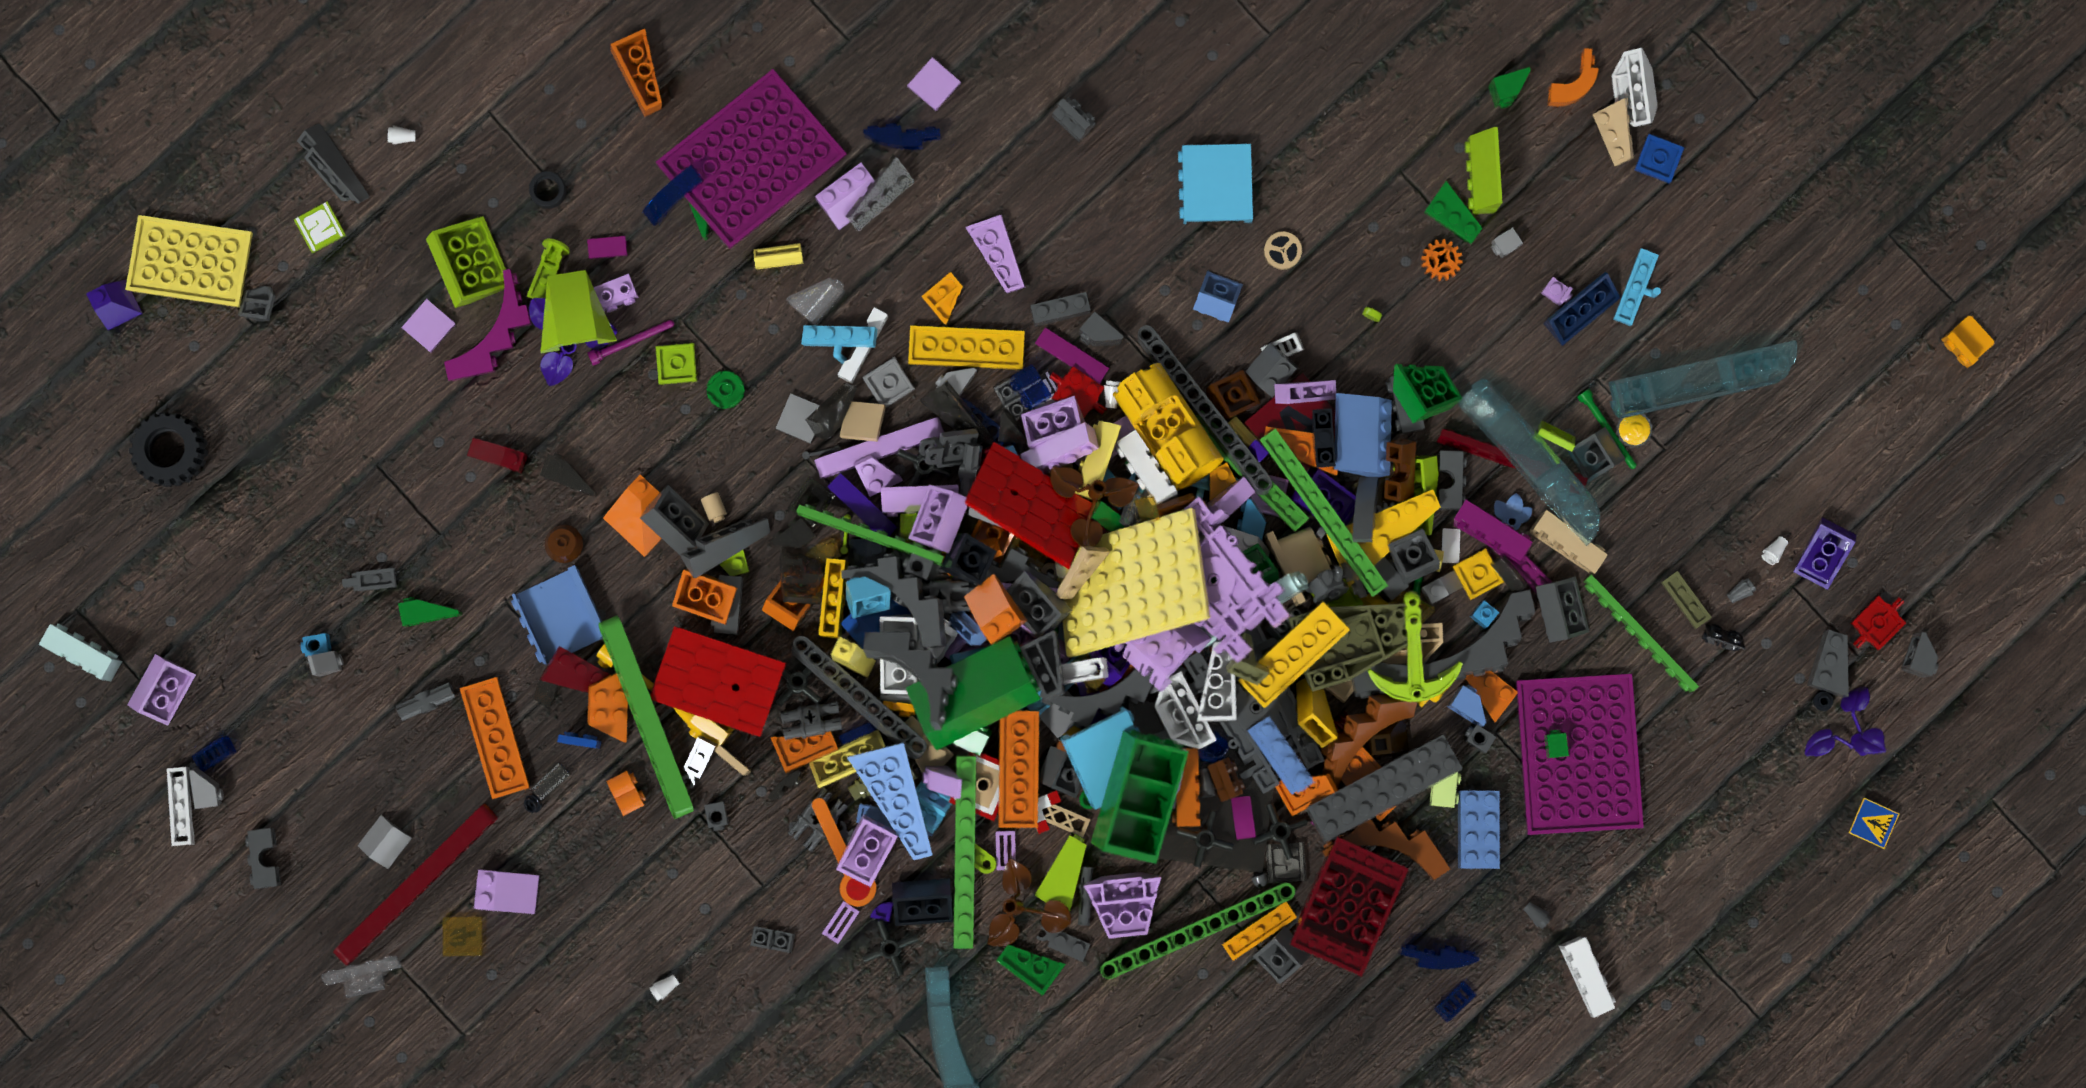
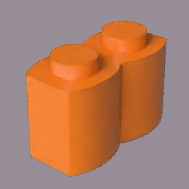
M625 771L606 781L623 816L645 806L644 801H646V797L642 790L638 791L635 784L638 781L634 773L630 774L628 771Z

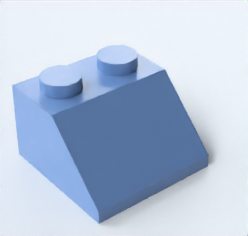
M1207 271L1193 310L1229 323L1243 284Z
M1470 685L1459 687L1447 707L1474 725L1477 724L1483 727L1486 724L1480 696L1476 694L1477 690Z

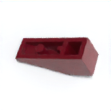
M476 438L472 439L467 454L469 457L521 474L528 457L523 452Z

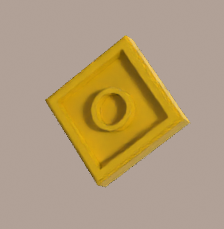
M1487 549L1452 566L1470 600L1505 582Z

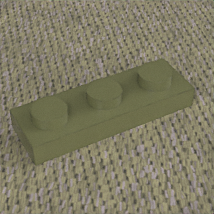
M1678 571L1661 582L1694 629H1697L1712 618Z

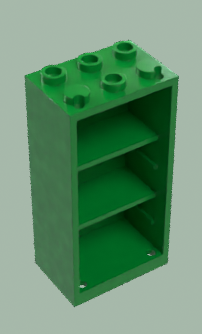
M1010 636L946 667L952 668L955 676L958 677V686L954 688V694H948V704L944 707L946 722L942 724V730H934L930 723L929 698L926 689L920 681L905 688L922 729L936 751L1041 699L1038 694L1041 690L1033 677L1017 641L1013 642Z
M1133 729L1130 732L1123 731L1092 836V844L1104 852L1154 864L1157 863L1189 751L1183 748L1184 745L1177 743L1173 739H1160L1159 736L1153 734L1146 736L1142 732Z

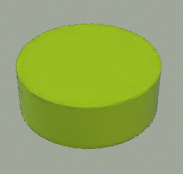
M1365 307L1362 313L1365 317L1376 322H1380L1382 318L1380 312L1370 307Z

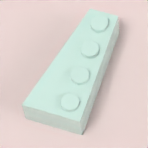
M62 624L49 625L39 645L60 657H66V660L72 664L82 666L84 671L96 675L100 680L112 681L122 663L121 660L117 659L119 655L109 650L107 653L100 650L102 646L93 641L89 644L84 641V636L76 632L74 634L67 632L68 628Z

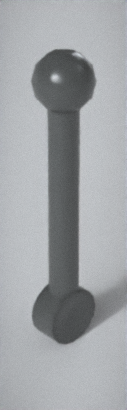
M836 445L835 448L811 453L805 451L802 456L804 459H809L810 456L841 451L842 447Z

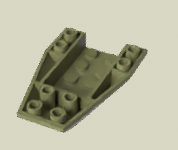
M1406 605L1330 607L1350 630L1304 672L1305 679L1312 692L1350 681L1406 648L1407 630L1404 617ZM1309 613L1289 618L1290 629L1292 630Z

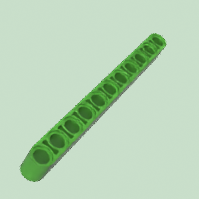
M618 616L599 622V630L670 812L674 819L694 811L692 802L623 625Z
M1281 883L1112 958L1101 965L1100 972L1106 979L1122 975L1292 899L1295 895V888L1290 883ZM1284 886H1288L1291 889V894L1288 897L1281 895V889ZM1266 894L1273 896V902L1270 905H1266L1263 902V897ZM1248 902H1253L1256 906L1255 911L1252 913H1248L1245 909ZM1234 909L1238 912V917L1236 920L1231 921L1228 918V912ZM1214 917L1219 918L1221 922L1218 928L1210 926V920ZM1196 925H1200L1203 929V933L1200 936H1194L1192 933V929ZM1178 933H1182L1185 936V941L1182 944H1177L1174 940L1175 935ZM1160 941L1167 943V949L1164 952L1157 950V944ZM1142 949H1147L1150 952V956L1146 960H1142L1139 957V952ZM1124 957L1132 959V965L1128 968L1121 965V960ZM1106 965L1114 967L1112 975L1104 974L1103 969Z

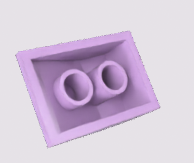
M863 814L836 870L871 887L898 837L895 830Z
M478 870L474 909L535 914L539 875Z

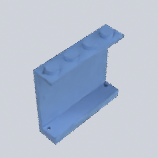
M575 565L569 567L568 571L521 593L512 594L513 600H511L514 609L519 610L522 616L519 617L523 628L527 627L529 634L527 637L530 644L535 645L537 649L535 655L539 663L543 662L544 665H548L559 646L573 653L603 639L598 626L602 619Z
M1270 717L1263 719L1247 730L1291 795L1295 792L1299 793L1314 782Z

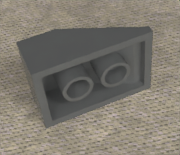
M1027 570L1007 589L1011 598L1028 620L1024 624L1036 638L1053 631L1073 611L1063 599L1055 595L1056 592Z

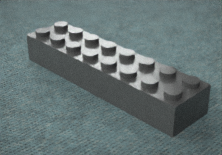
M1443 734L1307 807L1306 811L1324 844L1459 773L1463 768Z

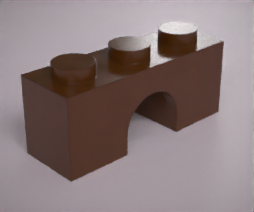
M1397 439L1387 442L1386 461L1394 462L1395 471L1391 478L1385 479V499L1400 502L1414 497L1415 441Z

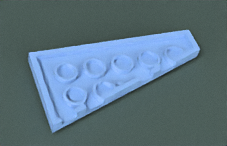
M904 742L848 756L849 762L864 782L913 860L932 856Z

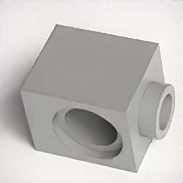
M1511 228L1491 242V248L1496 256L1499 255L1503 258L1521 247L1523 242L1514 228Z

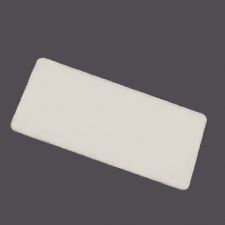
M1443 528L1442 551H1444L1442 563H1459L1460 529Z

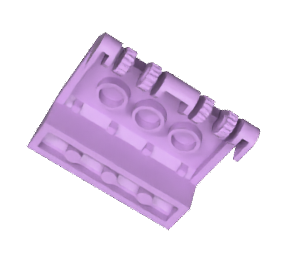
M1191 623L1112 647H1115V650L1119 652L1127 644L1123 657L1136 670L1141 672L1143 676H1147L1154 669L1149 682L1162 692L1172 682L1169 679L1172 673L1194 650L1200 653L1212 638L1195 623Z

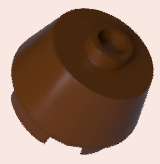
M569 525L554 527L545 539V550L548 556L559 563H568L575 560L583 548L581 534L577 529Z

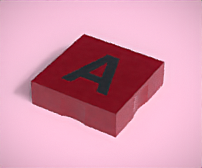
M1302 373L1291 383L1310 381ZM1274 397L1244 423V426L1262 444L1260 439L1264 437L1265 427L1312 433V410L1332 408L1333 432L1335 436V409L1327 400L1277 404ZM1300 462L1306 471H1308L1312 467L1308 464Z

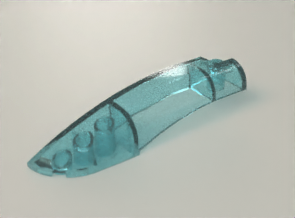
M1794 340L1608 382L1613 400L1610 401L1611 408L1614 414L1622 419L1778 383L1789 374V370L1795 364L1797 342Z
M1487 379L1479 380L1471 385L1472 389L1458 402L1460 408L1500 449L1543 501L1588 546L1595 538L1600 523V511L1594 497L1545 440L1538 435L1535 429Z
M949 965L926 967L925 980L929 1030L943 1087L979 1088V1081L974 1080L967 1066L954 1026L950 999Z

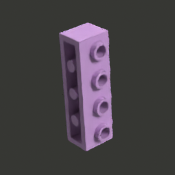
M629 274L593 287L603 310L607 311V313L617 310L619 305L625 304L627 306L636 302L635 299L639 298Z
M1084 422L1022 453L1021 459L1040 469L1046 475L1051 472L1053 466L1062 467L1073 463L1077 459L1099 449L1095 429Z

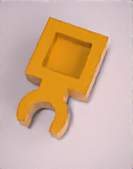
M883 701V704L888 709L899 713L901 717L915 715L912 704Z

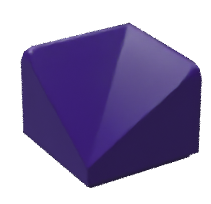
M1254 440L1248 447L1259 463L1269 454L1267 449L1258 440Z

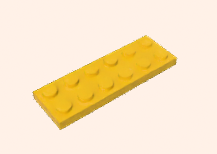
M910 326L908 364L1023 370L1025 331Z
M1322 601L1256 662L1269 669V674L1259 685L1239 678L1238 681L1266 708L1338 642L1350 628Z

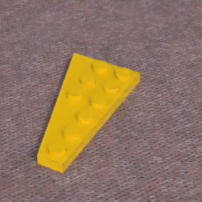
M1432 489L1375 514L1373 542H1357L1373 565L1390 552L1388 544L1411 534L1441 507L1434 490ZM1352 523L1350 525H1347L1346 527L1353 536ZM1327 535L1339 566L1343 569L1347 585L1350 587L1359 578Z

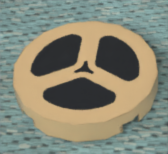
M1285 231L1271 235L1264 247V257L1268 264L1279 270L1294 267L1302 254V247L1298 238L1292 233Z

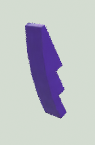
M841 473L828 485V488L872 531L882 530L888 533L887 536H890L897 529Z

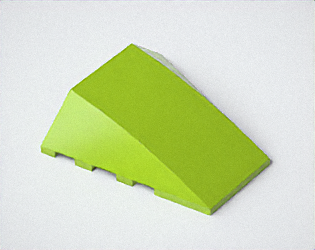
M586 270L547 276L541 353L559 351V346L596 340L598 344L617 341Z

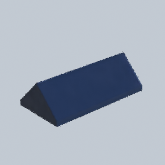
M1604 272L1543 323L1562 346L1620 299L1609 274Z

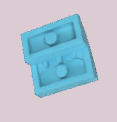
M921 781L916 788L926 830L934 834L952 804L949 803L950 796L929 790Z

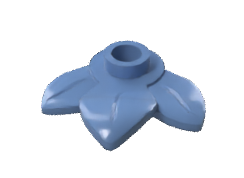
M1516 493L1508 499L1507 503L1496 500L1494 513L1497 518L1502 520V523L1509 524V519L1513 518L1515 524L1511 526L1516 531L1520 528L1521 523L1527 522L1530 519L1532 508L1523 507V501Z

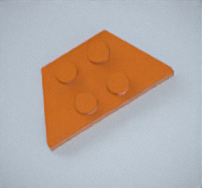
M616 673L589 686L588 725L622 742H627L628 702Z

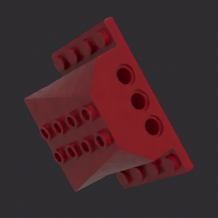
M1336 837L1331 851L1324 859L1304 902L1296 924L1297 929L1290 945L1362 977L1409 869Z

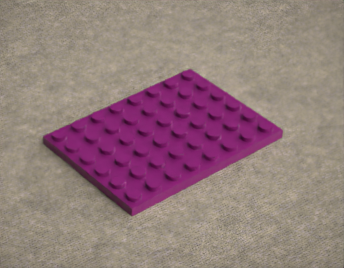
M772 69L658 159L656 165L726 246L731 249L845 158L847 154Z
M1632 674L1516 681L1527 835L1644 828ZM1560 730L1561 733H1566L1569 756L1547 758L1544 735H1549V731Z

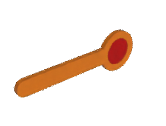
M815 798L812 801V808L839 864L846 845L826 802L822 798ZM844 874L839 886L841 897L851 906H864L875 896V880L871 887Z

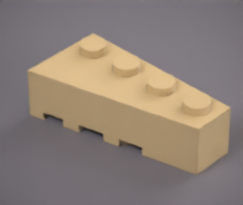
M1547 510L1540 514L1528 532L1592 575L1597 572L1607 557L1603 547L1598 544H1592L1588 537L1577 533L1570 525L1562 522Z

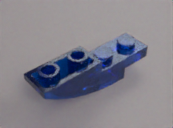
M890 123L886 127L878 128L877 125H873L863 130L864 137L872 142L902 150L923 149L922 142L941 140L940 128L936 129L934 126L924 128L925 130L921 131L907 129L906 132L902 133L901 125L897 126L896 123Z
M1405 944V947L1400 946L1398 953L1417 958L1416 966L1428 969L1460 968L1478 962L1480 958L1475 956V952L1464 950L1463 953L1456 952L1455 947L1445 945L1444 949L1439 948L1438 955H1435L1436 951L1424 948V952L1416 950L1417 946Z

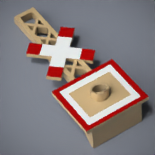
M969 751V754H967V755H976V754H974V753H972V752ZM981 753L980 756L976 755L975 814L994 821L998 813L999 760ZM984 779L987 781L988 787L985 790H980L978 783ZM1057 790L1038 798V828H1036L1038 834L1050 830L1047 824L1050 823L1084 837L1090 819L1055 805L1061 802ZM950 797L949 803L955 805L956 798ZM1047 808L1049 813L1043 814L1042 809ZM1061 811L1064 813L1066 820L1057 823L1053 814ZM1077 819L1084 821L1080 832L1074 830L1072 821Z

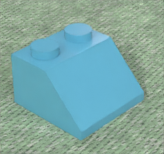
M854 577L846 581V600L852 619L889 610L890 589L867 577Z

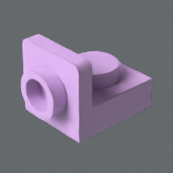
M1552 277L1541 294L1558 306H1561L1563 302L1567 304L1573 294L1570 292L1573 288L1571 286L1568 288Z

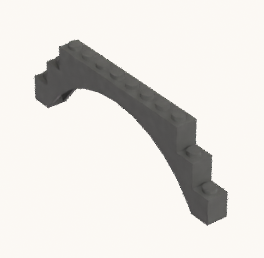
M1531 591L1512 593L1498 620L1484 636L1469 648L1452 657L1423 664L1424 680L1438 678V673L1451 668L1458 661H1461L1463 665L1456 680L1465 679L1466 675L1474 674V677L1482 676L1487 671H1493V673L1504 671V668L1508 665L1504 645L1506 647L1518 645L1517 642H1520L1522 638L1518 619L1520 621H1527L1535 614ZM1380 662L1371 668L1380 675L1391 677L1394 682L1407 681V665ZM1368 671L1352 679L1355 697L1360 696L1363 699L1369 698L1374 693L1386 694L1374 684Z

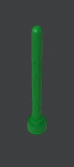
M1590 388L1577 396L1578 400L1589 407L1602 428H1607L1624 455L1625 462L1629 468L1635 469V461L1594 403V394Z

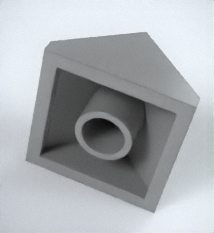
M381 815L358 844V847L369 858L389 869L412 837Z

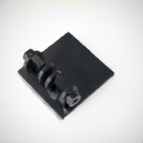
M1705 624L1706 632L1703 633L1702 639L1706 643L1714 645L1716 641V646H1718L1722 642L1721 648L1725 646V649L1731 651L1745 650L1743 637L1739 632L1723 630L1721 626L1716 624Z

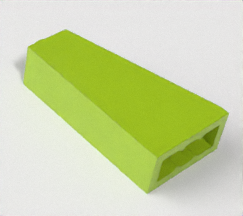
M1076 834L1073 837L1069 835L1034 896L1046 903L1051 900L1060 901L1071 910L1086 849V844L1083 843L1085 839Z

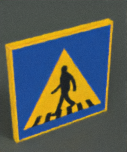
M1863 798L1848 833L1885 849L1899 813Z

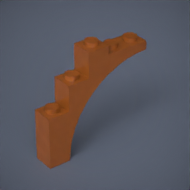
M1388 694L1369 696L1366 713L1347 715L1343 733H1337V739L1325 747H1321V753L1326 756L1322 774H1330L1338 789L1347 766L1358 750L1385 727L1404 719L1413 718L1417 702L1394 699Z
M1369 820L1354 828L1351 832L1349 831L1340 836L1341 839L1356 846L1375 845L1401 852L1418 863L1432 880L1437 879L1450 870L1425 830L1420 832L1417 829L1409 835L1410 839L1408 840L1396 822L1391 823L1387 821L1380 826L1381 830L1378 831L1372 820ZM1333 840L1323 845L1325 849L1321 852L1325 858L1331 851L1334 844Z

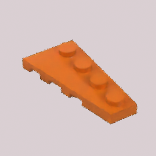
M1265 427L1264 436L1273 431L1275 428ZM1276 428L1300 462L1316 468L1312 433ZM1334 467L1318 468L1337 476L1338 470H1334Z

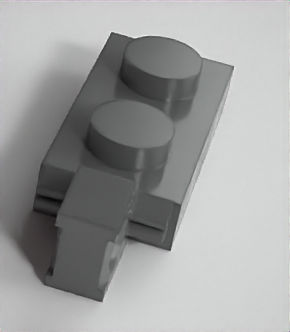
M396 568L356 572L352 574V578L342 579V585L344 588L353 587L354 591L359 592L396 588Z

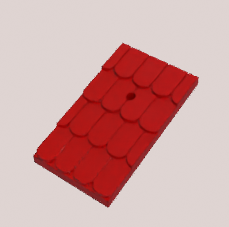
M993 442L965 499V504L969 506V516L1004 528L1067 569H1070L1080 548V545L1071 536V526L1077 519L1087 520L1092 506L1090 501L1076 493L1071 498L1058 495L1052 487L1049 476L1043 474L1040 469L1020 459V456Z
M674 626L650 697L652 701L760 737L786 663ZM733 684H737L739 686L738 691L732 690Z

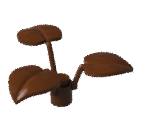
M1053 466L1050 474L1052 487L1058 495L1071 498L1074 496L1075 491L1080 493L1088 490V495L1093 500L1087 520L1077 519L1073 522L1070 529L1072 538L1081 547H1094L1102 538L1103 530L1101 524L1091 521L1097 500H1100L1103 495L1108 496V500L1112 505L1124 507L1133 500L1139 486L1137 482L1129 479L1110 478L1105 482L1095 480L1091 485L1087 484V486L1079 489L1083 484V479L1078 471L1072 468Z
M1009 859L1005 866L1002 885L1007 894L1015 895L1003 903V910L1007 914H998L991 921L987 942L991 946H1007L1017 940L1020 928L1014 923L1015 917L1013 915H1019L1022 911L1043 914L1041 924L1050 933H1059L1071 925L1072 922L1070 910L1060 901H1048L1045 904V911L1025 908L1022 901L1016 899L1020 896V891H1026L1030 887L1032 875L1026 866L1014 859Z

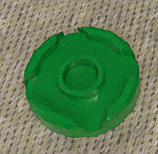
M720 371L714 374L708 381L706 389L707 397L711 403L722 409H730L737 406L743 399L745 392L744 383L740 377L730 371Z

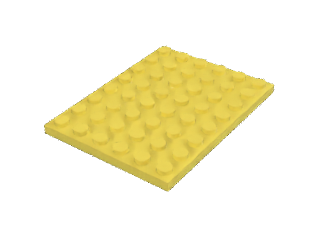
M1193 508L1102 534L1099 543L1094 547H1106L1110 553L1072 599H1063L1073 610L1062 621L1066 656L1069 658L1210 618L1196 512ZM1055 561L1057 581L1060 582L1059 588L1069 569Z

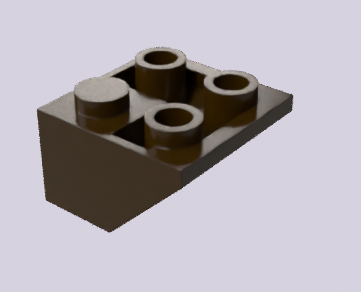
M1406 720L1395 722L1369 739L1370 755L1409 752Z

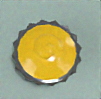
M1630 411L1627 414H1623L1622 418L1619 419L1616 425V434L1624 445H1628L1630 448H1639L1651 440L1653 425L1650 423V418H1647L1645 414L1639 411Z

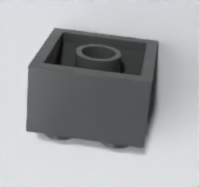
M1095 311L1079 329L1080 340L1087 346L1089 344L1093 347L1120 345L1124 338L1121 333Z
M1270 342L1245 372L1262 390L1273 398L1275 396L1274 384L1286 383L1299 366Z
M1606 427L1575 445L1572 452L1567 450L1582 475L1588 478L1587 483L1626 460Z
M1423 529L1388 544L1395 567L1404 585L1440 568V560Z
M1925 632L1912 635L1901 667L1902 671L1921 678L1932 676L1937 672L1939 663H1937L1938 656Z
M1050 746L1038 775V782L1076 798L1081 788V783L1067 752Z
M1285 926L1253 956L1279 984L1298 970L1312 955L1290 945L1293 934Z

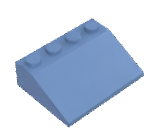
M1336 394V467H1334V470L1366 477L1390 476L1391 464L1389 461H1386L1387 442L1391 441L1392 400L1372 396Z

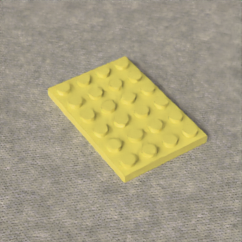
M138 215L125 290L240 308L253 233L250 231Z

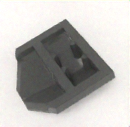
M261 286L252 290H245L238 316L261 322L269 321L276 296L272 287Z

